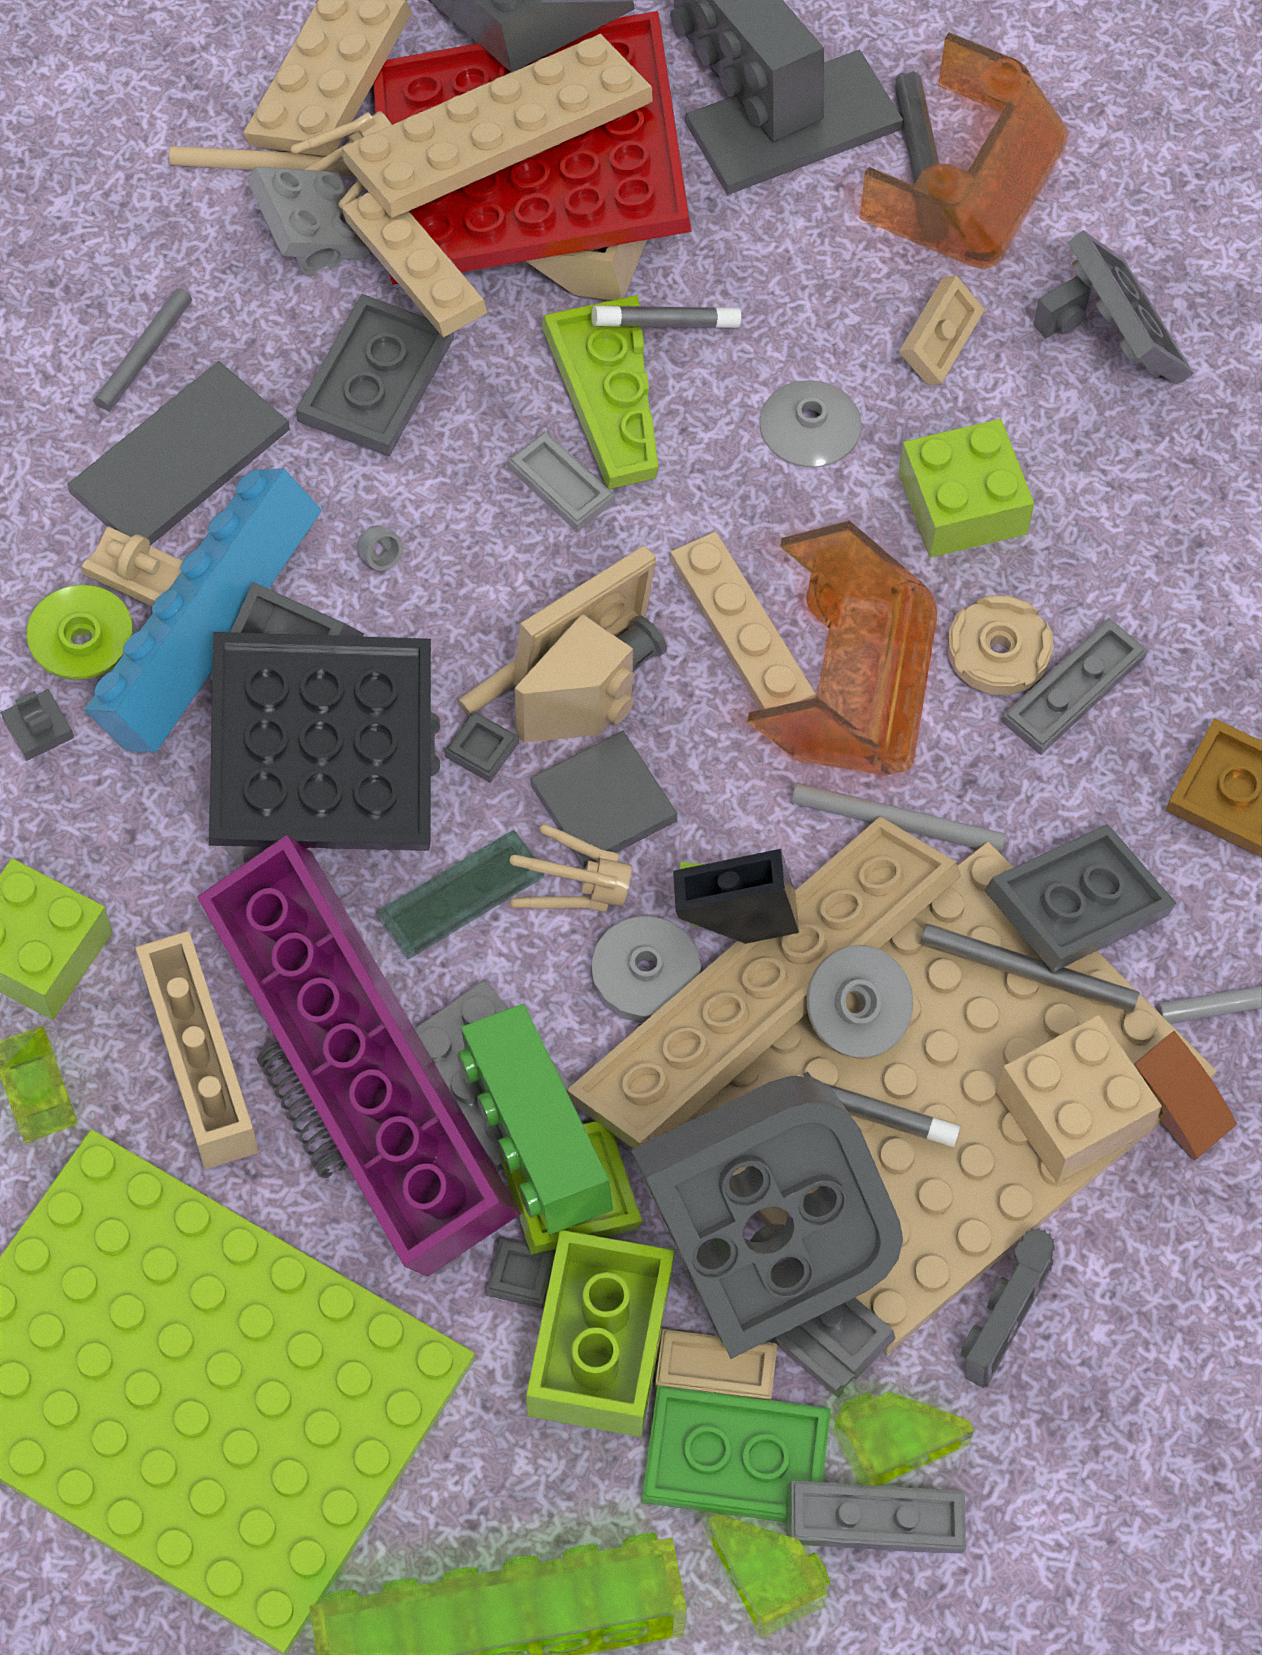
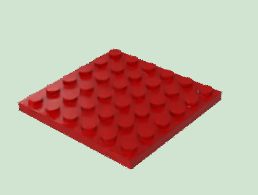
M658 11L617 18L542 57L546 58L583 40L601 34L652 86V103L409 211L461 273L692 232ZM479 43L388 59L373 83L376 113L381 111L393 125L512 72ZM389 273L392 285L398 284Z

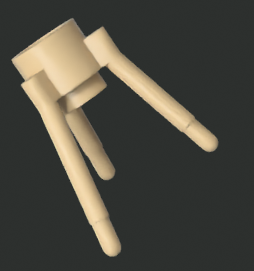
M381 111L373 116L367 112L353 122L294 144L290 150L293 154H299L352 134L349 136L350 142L347 143L350 144L392 124ZM342 147L303 170L323 171L343 159ZM359 180L339 201L338 205L341 209L342 206L355 200L365 190V186Z
M542 824L539 828L540 833L598 862L587 861L584 870L519 855H512L509 859L513 866L582 882L581 893L590 894V896L515 897L509 901L512 908L592 909L606 912L608 904L623 907L629 888L632 865L618 862L619 853L601 850L552 826Z

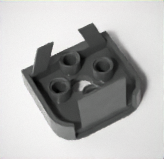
M809 1072L804 1073V1077L788 1076L768 1082L657 1138L653 1134L647 1136L648 1142L631 1150L707 1314L730 1359L867 1292L887 1277L899 1259L903 1243L900 1220L861 1129L847 1112L833 1089L827 1084L811 1077ZM747 1166L741 1173L733 1175L739 1168ZM819 1186V1188L816 1191L807 1194L811 1189ZM767 1207H779L787 1211L785 1226L779 1224L765 1226L757 1231L750 1241L744 1238L745 1224L757 1211ZM715 1238L708 1245L705 1244L707 1240ZM786 1258L783 1262L776 1264L781 1259Z

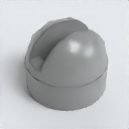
M371 526L359 536L357 549L360 557L366 564L375 570L385 571L395 566L400 560L403 553V542L391 529L383 526ZM376 542L385 549L379 556L373 549Z

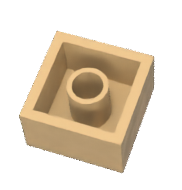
M1099 1014L1004 1065L996 1090L1056 1183L1065 1180L1150 1133L1162 1108L1160 1102Z

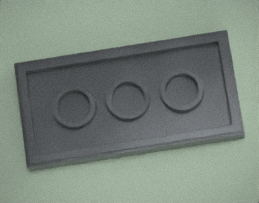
M860 49L824 62V119L774 142L761 126L756 127L752 124L746 113L745 106L736 95L686 113L685 121L727 195L895 133L903 128V118Z
M217 361L67 484L69 493L107 527L109 526L130 537L135 534L142 535L149 539L151 546L290 430L289 421L225 365Z

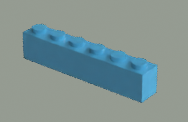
M284 468L252 470L238 482L236 486L237 493L226 509L217 514L210 522L208 527L209 533L198 549L184 559L180 567L181 573L169 590L162 593L156 599L152 606L153 613L144 626L128 639L123 648L124 654L111 672L102 677L97 683L94 690L95 695L84 711L123 749L135 752H157L212 672L213 632L231 631L252 583H257L269 589L322 512V509Z

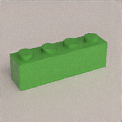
M520 1004L462 1026L461 1031L465 1049L457 1052L461 1070L468 1084L477 1081L483 1094L478 1095L477 1100L481 1113L489 1128L498 1125L503 1138L497 1140L501 1156L509 1172L515 1170L520 1172L524 1183L518 1185L530 1218L540 1215L548 1235L612 1211L613 1204L609 1178L525 1004Z

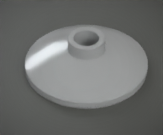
M804 380L787 384L768 398L761 411L760 430L766 445L782 460L802 467H822L843 459L853 450L861 432V417L854 401L841 389L821 381ZM812 411L820 414V416L808 418L803 413Z
M864 945L849 946L836 950L824 958L810 979L807 990V1011L811 1024L819 1038L829 1048L842 1055L865 1058L886 1052L902 1038L911 1020L913 996L909 980L897 961L882 950ZM850 992L855 994L859 1001L858 1009L854 1013L850 1012L846 1006V997Z

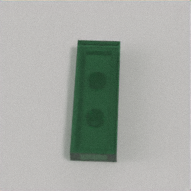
M513 829L377 911L378 920L405 958L409 960L544 878V873L513 866L510 863L509 859L512 855L535 858Z

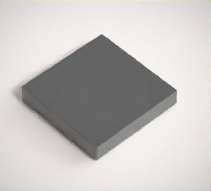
M624 730L530 778L532 789L558 830L564 831L601 850L617 853L677 822L678 813ZM571 849L583 869H585L587 861L598 862Z

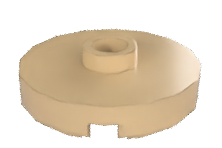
M989 595L977 599L976 604L970 605L967 609H965V606L956 614L947 639L948 659L955 673L970 687L990 695H1012L1030 689L1044 676L1053 653V634L1048 623L1045 625L1043 619L1038 616L1039 611L1030 603L1012 596ZM997 643L1003 644L1007 647L1008 651L998 653L993 651L990 646Z

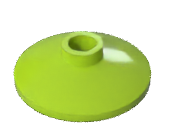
M72 585L54 591L39 602L29 618L26 637L33 658L45 671L64 679L85 680L100 676L115 667L124 654L123 648L125 643L133 635V624L126 605L112 592L93 585ZM80 635H88L92 638L84 644H73L74 639Z

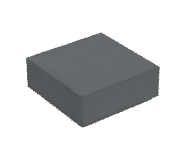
M474 711L446 748L445 758L490 783L519 744V736Z
M500 1238L486 1295L542 1309L556 1250L531 1255L528 1244Z

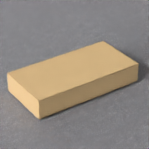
M662 1329L655 1390H657V1385L771 1400L777 1344L764 1342L730 1359L719 1336Z

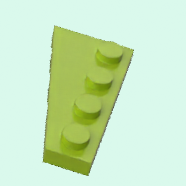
M638 295L544 315L542 322L543 332L606 487L613 489L656 479L658 459L653 417L648 400L649 383L648 374L645 372L643 332L640 330V327L593 326L591 319L593 306H639Z

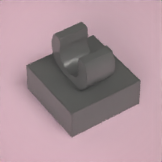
M49 689L39 694L33 691L15 700L16 705L0 712L7 729L26 761L74 738L71 727Z

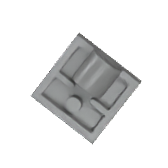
M271 167L254 168L247 181L282 256L296 258L301 271L305 275H317L315 270L327 266L329 270L334 269L342 259L361 260L368 257L371 252L370 249L346 222L343 210L338 205L339 201L348 192L339 172Z

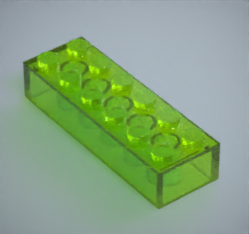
M644 1533L624 1539L622 1541L623 1547L599 1551L597 1545H580L563 1551V1558L539 1562L537 1556H522L505 1561L502 1564L503 1569L486 1573L479 1574V1570L476 1567H464L444 1573L442 1575L443 1581L419 1585L417 1579L409 1578L386 1583L382 1586L383 1592L358 1596V1592L355 1590L329 1593L322 1597V1604L309 1606L317 1655H591L684 1637L687 1606L673 1537L658 1540L657 1534Z

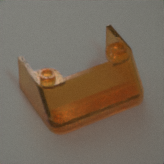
M949 32L944 41L938 86L1002 113L968 172L950 164H935L926 168L915 185H912L872 167H868L864 175L859 219L971 267L986 269L999 264L1006 255L1065 150L1068 129L1030 71L1022 62Z
M850 520L781 538L780 547L811 572L809 587L806 593L807 605L811 613L829 628L818 695L812 699L749 712L747 722L800 762L883 776L908 771L912 767L915 758L937 623V607L931 591Z

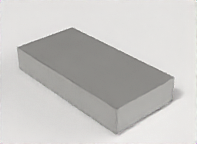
M546 431L507 460L508 469L576 532L580 531L615 503V494Z

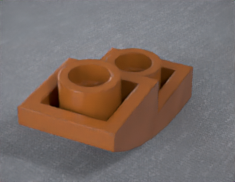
M1175 1031L1168 1034L1134 1063V1066L1162 1105L1161 1110L1163 1113L1158 1118L1193 1160L1199 1158L1237 1125L1217 1087Z

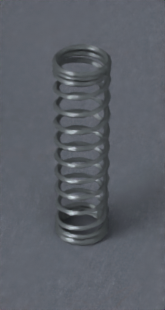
M275 1042L259 1053L257 1062L260 1064V1067L264 1068V1074L270 1076L269 1084L276 1088L275 1096L282 1099L281 1107L288 1110L287 1119L294 1121L293 1130L300 1132L299 1141L306 1144L305 1152L312 1155L311 1164L315 1165L318 1177L329 1178L333 1172H328L330 1169L326 1168L331 1164L342 1160L337 1165L341 1166L338 1171L345 1170L348 1166L338 1149L326 1154L318 1162H315V1156L321 1153L323 1148L334 1143V1141L331 1139L325 1142L315 1152L309 1150V1145L328 1130L324 1128L314 1134L309 1140L303 1139L302 1136L309 1130L308 1128L322 1119L318 1117L309 1122L303 1129L297 1128L296 1124L298 1121H301L302 1117L314 1110L315 1107L313 1105L307 1108L297 1118L291 1117V1111L296 1109V1106L305 1099H308L309 1096L307 1094L301 1097L291 1107L285 1105V1100L290 1098L291 1094L303 1087L301 1083L296 1085L285 1096L279 1094V1089L286 1085L284 1083L297 1075L294 1072L284 1078L278 1085L273 1083V1078L280 1074L278 1072L291 1065L283 1050L273 1055L270 1059L265 1060L272 1053L282 1049L280 1044ZM281 1056L279 1059H284L281 1062H286L273 1073L267 1072V1069L275 1066L270 1064L277 1057ZM291 1067L285 1072H291L294 1069ZM297 1078L291 1083H297L300 1080ZM303 1089L297 1094H304L306 1091ZM309 1100L303 1105H310L312 1102ZM317 1110L310 1116H316L318 1114ZM321 1122L316 1127H322L324 1123ZM327 1133L320 1139L329 1138L331 1135ZM336 1144L332 1145L327 1150L335 1149L337 1147Z

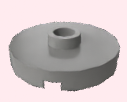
M653 916L627 918L609 928L597 942L591 961L594 988L598 992V997L604 1006L622 1019L644 1023L701 973L698 948L688 933L670 920ZM648 960L653 962L656 967L651 971H642L636 965L640 961Z

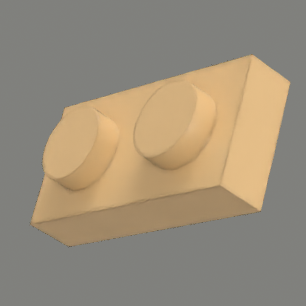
M957 275L941 279L899 350L903 358L921 379L929 385L943 383L985 311Z

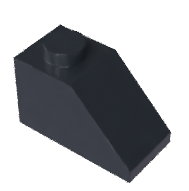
M781 849L673 871L675 910L678 918L744 944L799 933L796 893Z

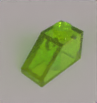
M44 1026L0 1040V1077L24 1143L26 1144L78 1125Z
M890 1391L876 1398L871 1393H865L847 1401L841 1406L840 1410L842 1413L836 1416L833 1429L859 1484L873 1486L884 1485L969 1446L974 1432L968 1419Z
M717 1514L707 1520L706 1534L761 1639L825 1606L828 1594L825 1588L831 1585L829 1575L819 1556L815 1552L807 1555L800 1540L721 1514Z

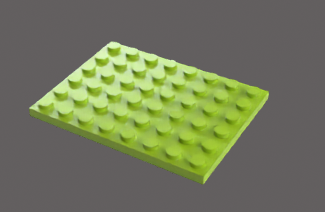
M91 1129L0 1256V1482L279 1654L287 1655L472 1366L476 1355L470 1349Z

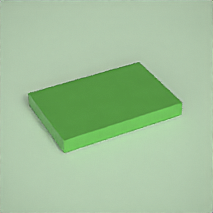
M657 1385L642 1503L787 1523V1485L791 1481L823 1482L831 1408Z

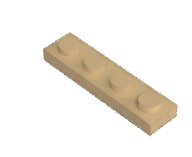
M370 192L342 206L346 222L443 338L487 314L482 296L409 211L391 218Z
M715 531L670 551L672 565L767 722L770 723L814 703L816 693L718 533Z

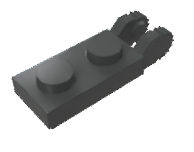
M1032 1228L1031 1231H1026L1025 1236H1022V1241H1019L1014 1249V1273L1011 1279L1008 1280L1001 1277L997 1282L987 1305V1308L992 1310V1313L983 1328L976 1324L973 1326L963 1344L961 1356L966 1358L965 1379L982 1388L984 1386L988 1387L1049 1276V1270H1052L1054 1260L1052 1257L1055 1249L1054 1238L1052 1239L1051 1233H1046L1045 1229L1042 1231L1039 1228L1037 1230Z

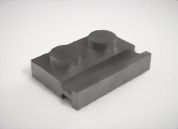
M853 1298L770 1340L776 1343L779 1348L839 1399L844 1393V1388L854 1378L857 1380L896 1338L892 1328L860 1301Z

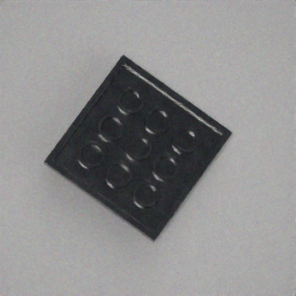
M213 632L209 846L270 847L284 836L289 835L306 848L429 851L431 844V639Z

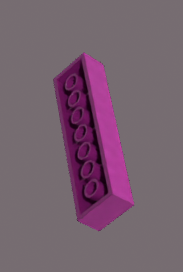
M286 835L197 896L404 1267L428 1277L521 1215L519 1208L310 850L289 835Z

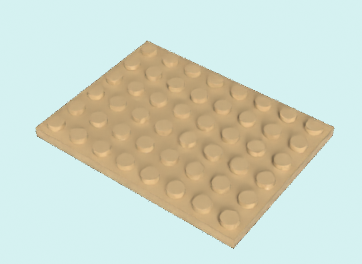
M986 842L958 865L960 878L879 949L890 955L902 967L909 980L913 996V1010L909 1026L902 1038L891 1049L882 1054L865 1058L842 1055L829 1048L819 1038L807 1013L685 1122L687 1123L768 1082L788 1076H803L804 1073L809 1072L811 1077L823 1083L961 1126L955 1147L953 1148L850 1115L861 1129L900 1220L903 1236L899 1259L887 1277L867 1292L855 1297L894 1330L896 1339L883 1351L886 1356L1017 1246L1018 1242L1022 1241V1236L1026 1235V1231L1029 1232L1032 1228L1034 1230L1037 1229L1148 1135L1142 1136L1076 1174L1056 1183L996 1092L1004 1065L1099 1014L1133 1064L1168 1034L1175 1031L1202 1065L1211 1080L1215 1078L1217 1070L1140 993L1132 1013L920 944L926 924L928 923L1042 960L985 892L992 877L1014 868L989 842ZM1098 951L1064 967L1136 990ZM850 992L846 997V1006L850 1012L854 1013L858 1009L859 1001L856 995ZM1157 1118L1153 1130L1162 1123L1159 1118ZM747 1166L739 1168L733 1175L741 1173ZM819 1186L814 1187L807 1194L813 1193ZM767 1207L756 1212L757 1216L767 1226L772 1224L786 1225L787 1211L779 1207Z

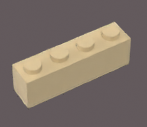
M190 931L135 947L204 1170L259 1153L254 1129Z

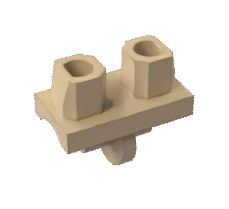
M108 526L103 533L98 547L84 561L81 568L83 575L152 607L156 599L162 593L169 590L179 576L183 561L150 546L149 539L142 535L135 534L130 537Z

